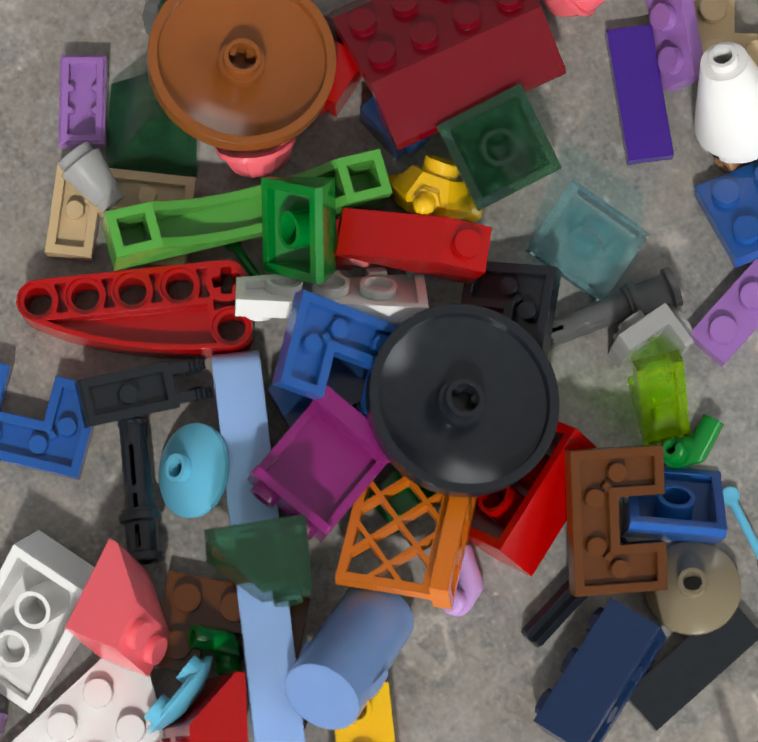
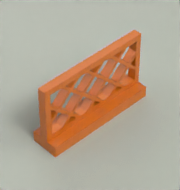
M401 472L399 473L403 478L382 491L372 481L353 504L335 575L336 584L432 600L433 607L452 610L477 497H452L436 493L427 499L419 486ZM410 487L421 503L398 516L387 500L405 488ZM369 490H371L374 496L367 500ZM441 503L438 514L434 507ZM381 504L392 521L370 535L362 524L363 515ZM428 512L436 523L435 532L417 542L405 525ZM400 530L411 547L388 561L376 543L395 531ZM360 533L364 539L357 543L358 535ZM431 547L428 558L427 555L424 553V550ZM368 548H371L382 564L367 575L349 572L352 559ZM417 555L426 567L423 584L402 581L394 569ZM389 574L392 579L384 578L383 576Z

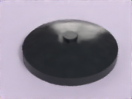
M448 304L436 306L412 316L397 327L387 338L376 354L370 368L366 385V410L370 428L381 451L405 477L427 490L442 495L465 498L479 497L501 491L513 485L528 474L543 458L550 447L558 424L559 391L554 371L546 354L537 341L519 324L485 307L468 304Z

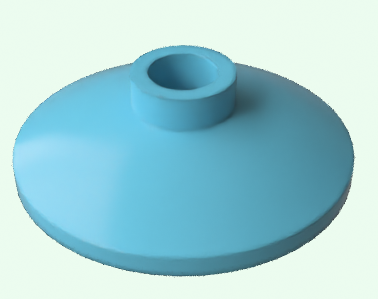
M203 423L187 424L178 429L168 440L160 459L158 479L162 498L174 514L184 518H198L210 512L217 505L225 491L229 476V455L225 441L216 429Z

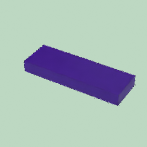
M652 25L606 30L605 40L626 164L633 165L672 159L674 151Z

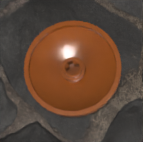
M167 0L159 10L150 31L147 49V70L152 90L160 106L167 116L187 134L208 145L221 149L257 151L272 148L293 139L308 128L318 117L328 100L334 82L336 50L329 25L312 0Z

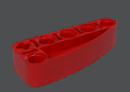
M216 260L37 279L24 284L16 297L18 311L30 327L61 340L96 350L164 359L211 358V354L248 351L254 342L253 320L242 316H235L236 277L247 275L244 268L233 260ZM227 277L233 278L232 293L223 294L221 289L223 279ZM184 281L192 284L193 291L186 299L175 300L169 296V290L175 283ZM139 286L146 290V296L139 304L128 305L122 301L123 294L130 287ZM94 291L99 294V301L92 309L81 310L76 307V300L82 293ZM48 296L52 299V305L46 313L33 315L29 312L30 304L37 297ZM228 322H238L245 327L243 336L238 340L227 341L220 336L222 326Z

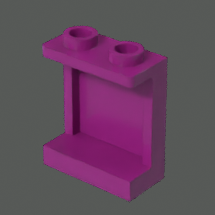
M326 385L324 397L317 400L313 399L309 407L262 462L253 469L247 481L253 485L250 492L262 504L270 509L277 505L291 517L288 520V524L299 535L307 540H311L314 536L318 541L322 542L389 460L377 444L370 428L369 420Z

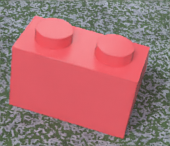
M109 539L65 629L100 658L149 677L154 665L159 664L166 653L167 638L170 632L151 575L118 542Z

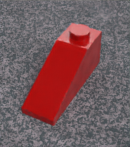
M343 208L340 215L334 255L470 284L486 271L492 227L449 217Z

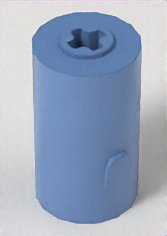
M355 587L349 588L344 593L311 641L307 640L298 660L289 671L285 680L286 696L292 707L305 720L318 727L330 730L346 728L356 721L369 699L375 697L383 686L389 674L388 670L411 636L414 629V619L407 602L397 594Z

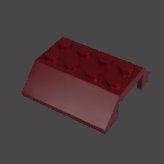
M355 0L324 16L333 39L346 47L371 90L378 117L397 150L566 74L565 65L542 7L537 0Z

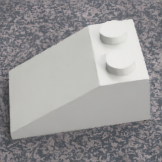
M40 530L15 543L0 569V693L28 713H32L81 643L80 640L65 629V626L95 568Z

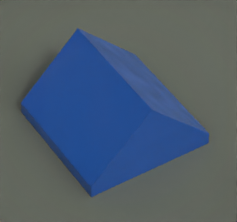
M664 466L665 494L623 497L621 535L624 537L677 542H702L710 545H716L726 538L728 529L720 471Z

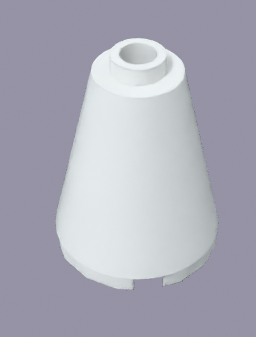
M720 42L709 47L702 55L700 61L694 130L701 148L706 153L709 151L718 156L719 161L728 164L748 163L758 159V66L741 45L734 42Z

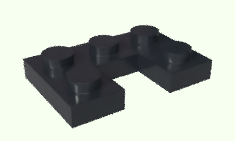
M487 261L486 271L483 275L470 284L464 283L461 304L476 305L503 313L504 316L524 328L537 341L548 358L562 271L556 266Z

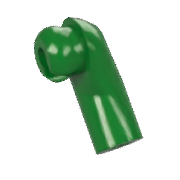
M703 414L692 435L668 438L661 444L663 446L664 463L669 467L682 468L704 462L724 424Z
M198 624L191 625L187 635L189 648L211 651L213 658L216 659L214 669L218 675L241 671L240 661L244 659V651L235 633L220 628Z

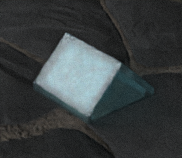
M573 179L526 252L546 266L558 267L562 271L561 277L595 301L608 297L642 251L650 233Z

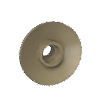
M683 542L667 548L668 590L645 592L649 609L662 625L676 633L695 636L713 632L731 619L740 602L741 580L732 560L718 548L702 542ZM691 576L699 578L702 582L701 587L694 591L686 589L683 585L685 579Z

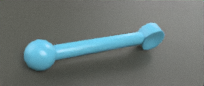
M726 487L723 489L724 505L731 508L758 560V539L738 503L740 493L735 487Z

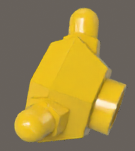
M426 154L422 166L411 165L403 173L388 175L395 203L408 212L419 215L449 217L458 220L465 219L468 222H477L483 215L481 205L468 196L466 183L458 178L461 165L453 161Z

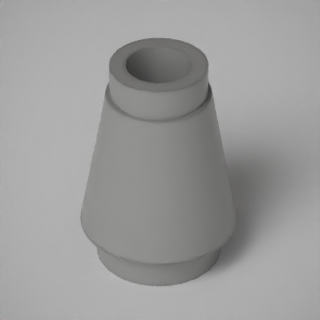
M88 141L73 149L58 163L64 172L61 177L95 207H98L102 214L109 211L125 197L119 190L120 188L99 148L93 149Z

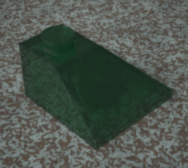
M148 73L112 83L106 148V163L108 167L196 177L198 179L200 141L183 131L167 116L154 95Z
M521 83L436 126L477 211L562 168Z
M305 515L204 529L206 563L260 602L273 601L275 607H288L302 603L303 596L311 595L313 584Z

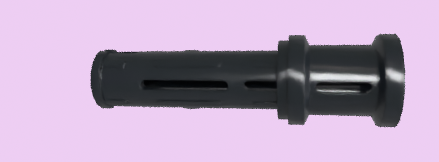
M131 418L119 421L117 425L120 435L126 509L121 511L119 521L121 525L125 526L127 552L140 565L163 562L166 560V555L164 551L160 550L158 522L162 521V512L159 511V507L154 506L147 429L148 420L145 418Z

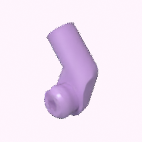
M471 545L466 546L452 610L442 608L449 615L463 616L469 612L484 588V582Z

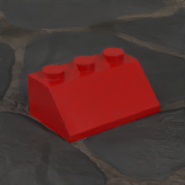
M558 421L550 447L539 463L528 474L501 491L477 497L468 542L498 561L532 577L567 521L565 450L597 447L577 428Z

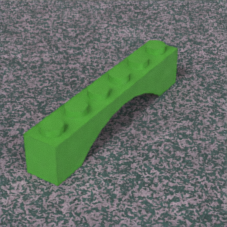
M380 149L337 158L289 176L335 177L336 216L341 215L343 208L362 210L384 208L393 194ZM261 185L200 198L150 201L104 212L102 228L114 271L261 237Z

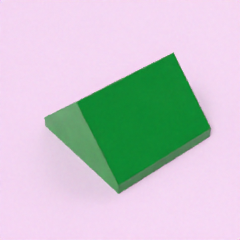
M261 177L263 271L312 284H324L336 272V256L334 255L336 245L335 177Z

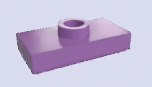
M60 55L58 145L60 149H75L88 141L93 149H106L108 59L106 55Z

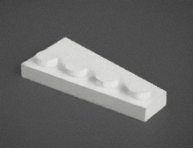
M385 267L366 268L365 277L347 278L339 270H336L324 284H312L278 274L236 277L235 316L246 317L253 321H266L271 318L289 319L294 295L303 289L398 326L412 316L429 309L424 275L406 271V274L387 275Z

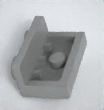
M666 303L646 316L639 310L618 326L620 330L612 336L615 342L608 355L619 369L657 343L671 364H675L692 345L693 340L690 335L693 333V330L685 316L678 310L672 312Z

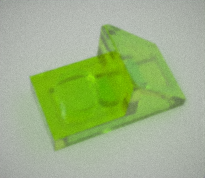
M679 350L632 360L634 376L629 377L627 381L644 445L663 443L668 438L690 435L684 360Z

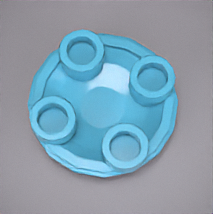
M194 655L176 677V679L183 683L176 694L170 699L163 693L146 713L144 718L151 723L147 728L149 734L161 730L179 719L194 703L203 690L213 658L211 655L206 656L203 660Z

